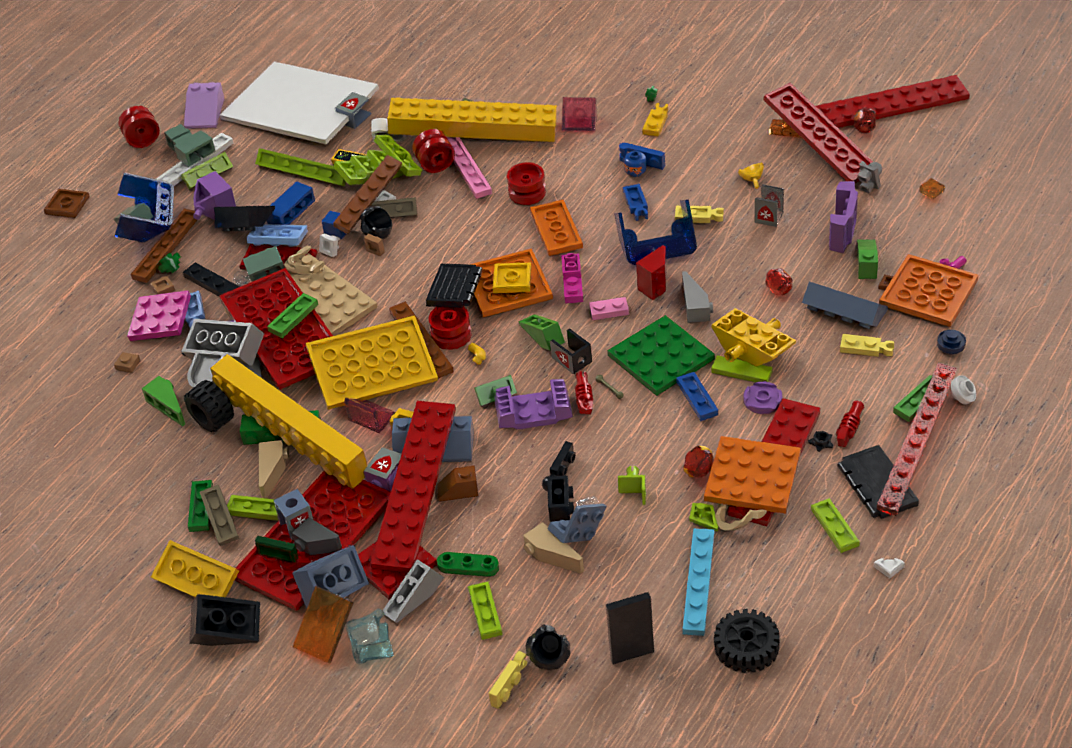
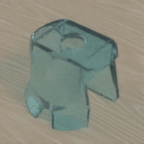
M379 608L369 615L346 622V630L352 645L353 657L357 664L365 663L368 660L391 658L393 656L388 624L386 622L380 624V619L385 613Z

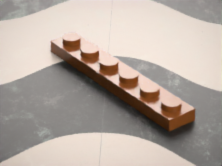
M387 155L333 222V227L349 234L360 220L363 211L373 204L402 167V162Z
M184 208L133 270L131 273L132 280L148 283L158 270L157 268L162 265L159 261L168 253H172L196 223L197 219L193 217L194 210Z
M406 301L389 308L394 320L415 315ZM415 315L438 379L453 373V366Z

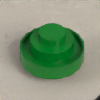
M178 252L174 255L168 253L159 261L162 265L157 269L161 273L166 271V273L171 272L173 274L180 268L178 264L180 263L181 255Z

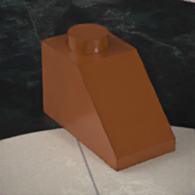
M475 465L454 468L437 484L439 502L479 496Z

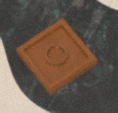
M58 188L44 208V213L47 215L76 218L89 199V193Z

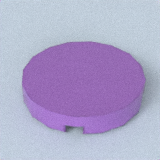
M766 381L756 382L751 387L748 386L743 393L746 408L758 414L775 412L783 399L782 391L775 384Z

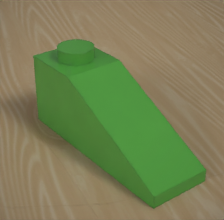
M875 239L857 240L858 279H877L878 251Z
M536 314L519 321L520 326L544 349L551 351L550 341L552 339L560 345L565 343L559 323Z
M160 376L156 377L142 388L146 402L183 427L185 421L173 390V384L168 379L165 380Z

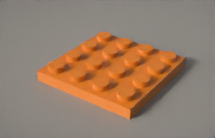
M532 248L470 264L483 269L474 293V298L483 318L553 299V293ZM531 263L530 292L493 293L495 264Z
M908 254L879 299V304L951 327L977 283L978 274Z
M721 436L705 489L704 501L786 514L801 455V448Z

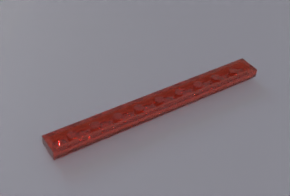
M941 363L937 364L877 503L876 510L897 516L949 392L951 381L956 375L957 368Z

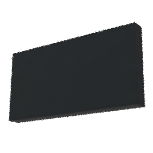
M649 592L606 604L612 664L653 653L652 604Z

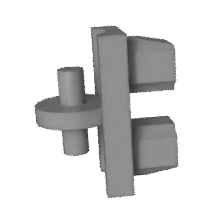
M862 161L859 164L860 173L858 174V179L862 182L860 189L870 193L873 188L879 189L881 186L879 175L882 173V166L877 162L866 165Z

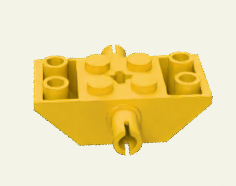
M736 308L711 326L726 351L724 356L729 362L739 358L757 367L774 360L796 344L795 339L778 331L781 327L778 319L772 318L765 324Z

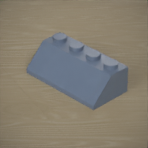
M810 281L802 303L807 304V309L818 311L819 308L825 310L824 314L832 317L838 314L842 316L841 320L850 323L856 320L860 322L859 326L870 329V326L877 327L888 310L887 306Z
M472 416L454 417L442 462L472 461L474 440ZM394 418L392 451L402 454L412 418Z

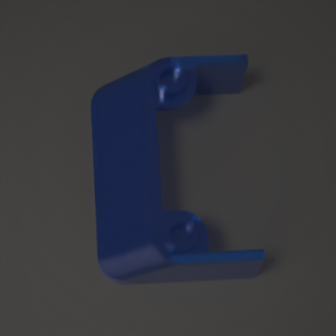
M123 172L118 195L134 198L135 205L144 202L151 209L154 217L149 220L120 214L114 237L147 242L169 230L173 223L174 186L166 181Z
M689 199L680 200L683 218L673 221L671 225L672 235L638 241L637 235L633 230L625 229L622 212L614 213L619 241L628 263L636 265V262L662 245L666 247V259L689 255L695 252L697 242Z

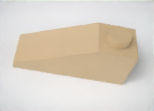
M282 440L259 443V489L262 498H268L286 468V459H289V452L287 447L284 448Z
M543 522L523 535L525 551L527 554L533 555L538 561L577 573L584 572L583 558L567 543H562L547 529L548 526Z

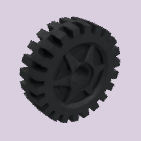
M743 609L742 613L739 610H735L734 615L729 612L726 614V619L722 617L720 623L716 625V630L714 631L715 653L717 657L719 656L720 662H725L727 668L732 666L733 671L737 672L741 668V673H746L747 669L754 673L757 667L759 671L764 670V666L769 667L772 661L776 660L779 653V629L775 621L772 622L770 616L765 618V613L763 612L757 615V610L754 609L751 610V613H748V609Z

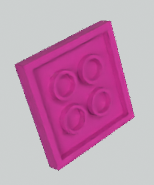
M189 290L139 297L127 335L128 339L136 341L181 335L191 298Z

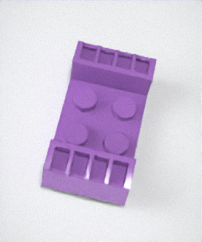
M855 181L839 182L836 188L835 214L830 215L829 250L844 253L847 245L852 243L857 219L858 199Z
M564 379L550 380L551 391L511 397L510 386L496 389L495 405L499 428L513 427L515 429H524L556 424L560 420L572 418L568 390Z

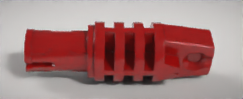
M582 371L575 375L577 381L575 386L576 404L580 414L591 415L594 402L592 386L588 383V374L583 372L584 377H582Z
M853 401L849 412L844 414L836 431L839 447H846L860 425V415L865 408L861 401Z

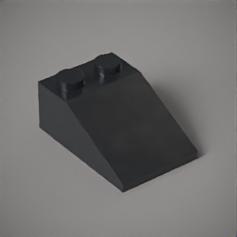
M197 594L191 604L189 644L217 646L258 643L260 602Z

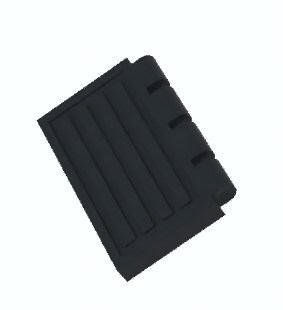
M441 263L427 295L426 306L451 308L469 306L483 269L470 264Z
M880 445L845 456L837 464V467L846 477V480L873 518L880 516L883 519L919 506V499Z

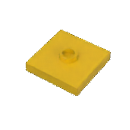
M530 262L495 264L493 293L530 292Z

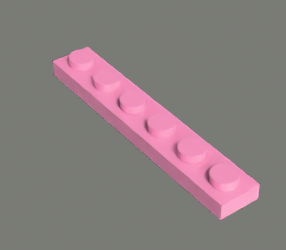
M447 137L455 150L453 162L475 198L478 199L492 194L490 185L459 137Z

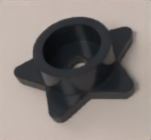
M816 431L814 438L808 440L809 444L816 446L818 452L824 448H833L834 446L830 441L832 434H828L825 431Z

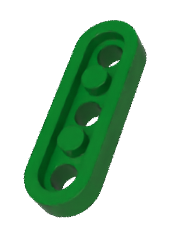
M444 552L437 558L438 569L442 573L491 577L499 571L498 559L492 555Z

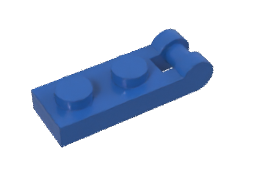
M629 143L619 144V151L621 152L619 159L621 162H624V157L628 152L639 151L645 155L647 166L664 169L665 152Z

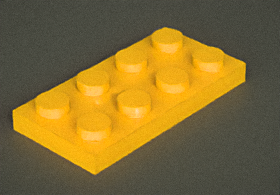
M169 540L151 578L193 597H196L197 594L226 597L239 570Z

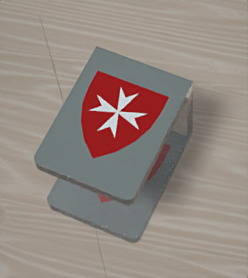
M762 184L761 198H755V223L777 227L784 213V188Z

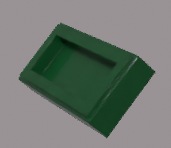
M258 535L255 539L259 555L296 563L299 558L295 544Z

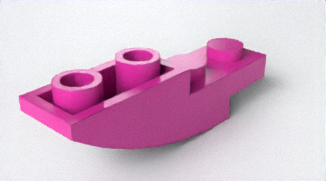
M574 253L561 255L565 304L583 302L580 255Z

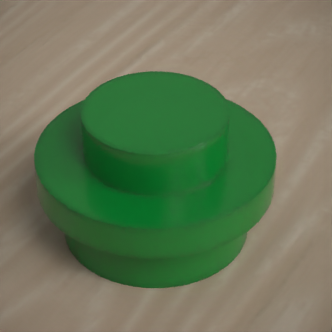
M653 85L651 88H647L645 94L648 102H654L658 93V89Z

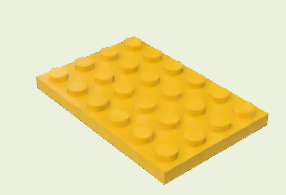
M415 315L306 343L327 410L438 381L436 370Z

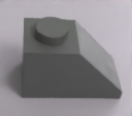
M309 517L292 532L296 549L301 552L304 551L309 555L337 552L342 549L338 534Z

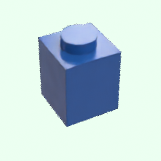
M329 211L321 222L324 234L334 235L343 239L346 233L333 227V222L341 213Z

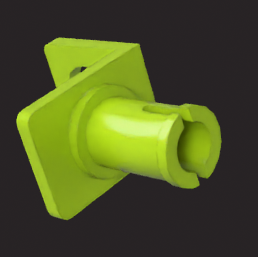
M629 466L626 469L627 475L618 476V492L642 493V504L646 505L645 475H639L638 467L633 466V471H631L632 466Z

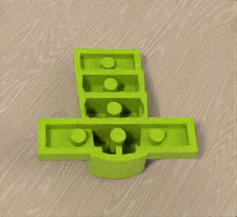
M375 135L374 142L383 151L368 150L366 156L351 155L350 161H335L333 166L349 185L365 184L387 155L402 162V167L392 179L402 175L408 177L420 176L422 169L412 160L410 153L399 146L390 135Z

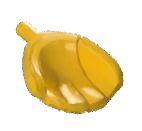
M757 163L745 169H739L738 174L747 181H753L755 189H758L757 180L763 174L764 164Z

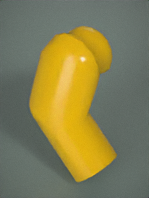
M471 343L468 346V351L475 354L472 361L481 365L482 361L486 359V352L480 346Z

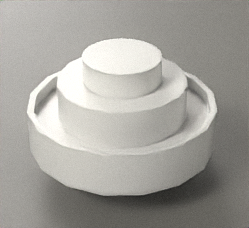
M960 375L951 381V395L954 399L965 405L976 399L975 386L966 376Z

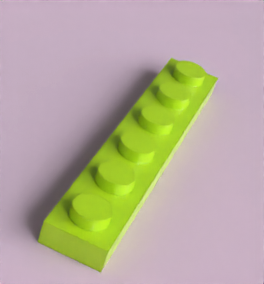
M261 148L258 150L256 165L341 186L346 184V181L331 165Z

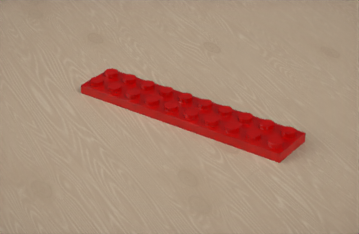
M951 75L931 81L824 103L815 107L837 128L854 125V117L858 112H862L859 115L860 118L858 117L856 120L859 124L968 100L970 93L957 75Z
M428 401L416 402L370 563L372 569L409 572L414 565L454 419L455 404Z

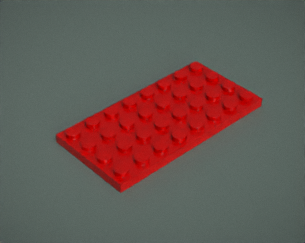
M286 268L219 296L234 322L252 323L264 333L256 356L279 390L315 375L306 343L333 336L315 309L283 338L268 331L267 326L303 294Z
M323 471L302 496L310 505L313 520L338 534L342 549L355 545L384 512L391 492L365 480H362L352 489L347 485H342L334 475H328ZM279 521L264 536L294 544V540L290 538L287 524L281 525ZM255 546L236 567L239 573L234 581L298 611L304 604L292 572L335 552L309 555L304 551L297 550L299 558L296 563L259 555Z

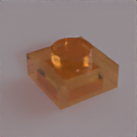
M932 178L919 187V192L931 199L936 198L945 191V185Z

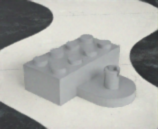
M194 319L181 351L192 360L187 375L189 384L193 388L204 380L215 384L212 380L213 375L210 368L227 354L245 367H252L264 333L252 323Z

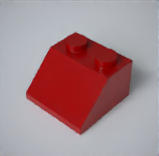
M664 245L636 262L638 290L651 300L666 292L667 269L666 247Z

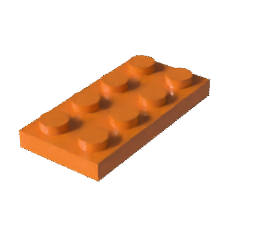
M564 200L530 207V213L548 256L583 248V242Z

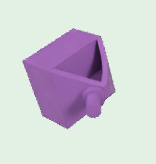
M216 171L197 179L193 201L195 208L193 217L198 220L201 215H205L214 220V207L236 206L232 188Z

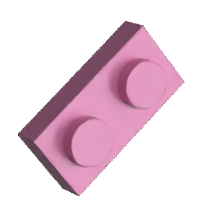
M626 297L589 302L592 320L629 315Z

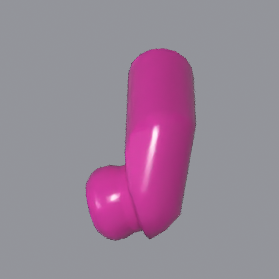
M959 256L954 262H949L948 258H943L939 263L960 269L967 260L964 256Z

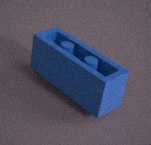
M296 181L270 205L275 206V210L268 218L267 224L290 225L315 201L313 188Z

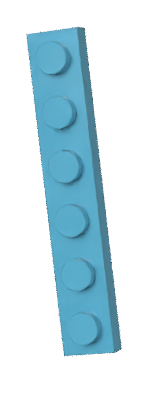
M693 528L683 620L684 635L705 636L714 544V530Z

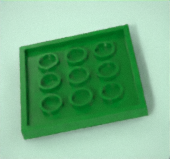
M666 315L607 350L608 356L656 396L677 384V377L696 372L715 360V354Z

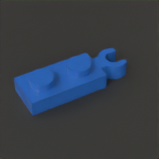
M640 184L623 187L624 197L630 213H634L635 220L639 221V216H644L645 219H648V205Z

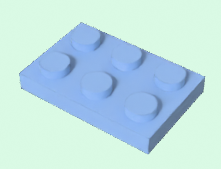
M264 224L263 227H255V231L249 233L247 244H254L255 246L270 244L271 246L288 245L289 247L299 245L307 234V225Z

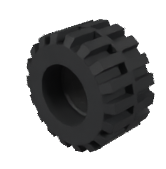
M201 381L184 395L186 408L192 418L209 432H216L234 418V409L229 398L211 381Z

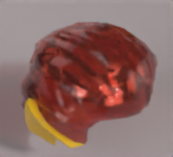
M701 445L688 451L683 466L684 472L692 478H703V476L708 475L711 472L714 461L712 451L708 447Z

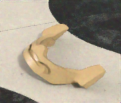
M305 246L296 254L291 255L284 263V266L289 271L299 275L317 274L325 262L319 261L313 265L294 263L302 259L310 251L311 246Z
M718 503L717 507L719 509L715 517L721 529L735 531L747 525L752 519L763 517L767 510H749L741 521L735 520L733 523L728 524L725 522V514L730 505Z

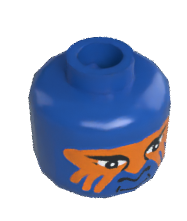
M631 151L624 157L625 172L632 177L641 176L647 168L646 157L639 151Z

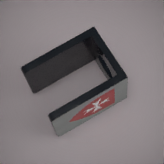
M569 328L567 329L568 347L574 353L572 354L552 339L550 341L551 356L568 371L575 374L592 362L591 344ZM580 356L584 358L581 362L578 363V359Z

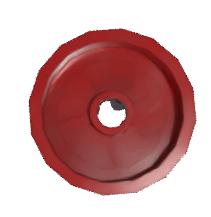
M132 106L122 112L119 117V129L130 146L145 148L157 140L160 128L148 108Z
M438 129L423 131L413 142V154L421 167L429 173L444 171L454 161L455 150L445 134Z
M523 162L514 165L508 170V194L513 202L520 205H532L545 197V173L541 166L531 162Z
M464 306L463 308L435 307L430 312L428 320L431 337L439 348L446 350L458 349L470 341L472 333L469 313Z

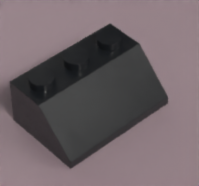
M275 206L214 207L215 228H222V231H244L245 227V231H255V227H263L275 210Z

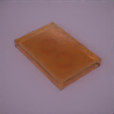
M315 586L292 647L326 663H331L354 602Z

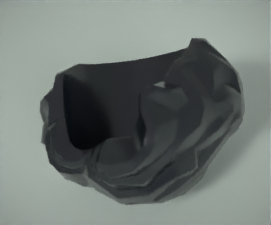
M369 206L363 211L360 219L361 231L364 235L370 234L383 240L391 234L392 220L386 210L380 206Z
M545 624L541 625L527 639L525 646L526 654L530 661L536 667L545 670L559 669L567 662L571 654L570 643L566 635L557 634L554 627Z

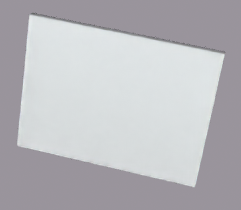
M273 62L220 114V118L229 122L327 144L349 121L348 116L336 112L335 107L352 92L370 99L378 91L379 86L371 82Z

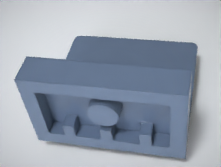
M605 504L576 506L570 520L550 522L547 529L562 543L592 540L607 506Z

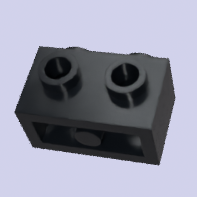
M568 475L547 477L550 522L570 520V514L574 512V503L570 502V499L574 498L573 486H569Z

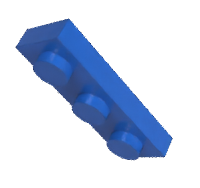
M695 372L677 377L678 386L700 421L718 416V408Z

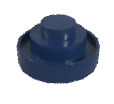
M945 330L938 335L937 346L944 353L957 354L964 350L966 337L957 330Z

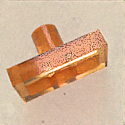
M772 119L769 128L770 135L802 138L784 120Z

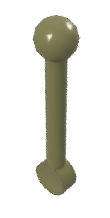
M602 375L596 376V382L603 383L616 394L618 399L623 398V392H618L603 379Z

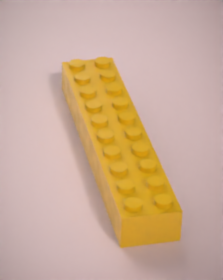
M391 98L387 118L388 134L418 136L423 131L438 129L446 137L555 142L557 105Z
M225 355L210 368L213 375L212 380L227 395L234 407L241 408L248 417L252 416L255 418L259 425L269 428L273 435L280 436L287 445L295 447L298 453L309 457L313 464L323 467L328 475H334L342 485H347L353 489L365 478L364 470L367 467L364 450L230 355Z

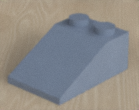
M354 545L292 572L307 611L323 610L369 584Z

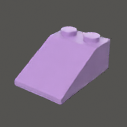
M221 83L189 84L186 93L184 127L186 129L217 127L224 102Z

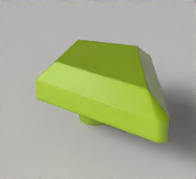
M692 503L689 521L717 532L718 524L713 505Z

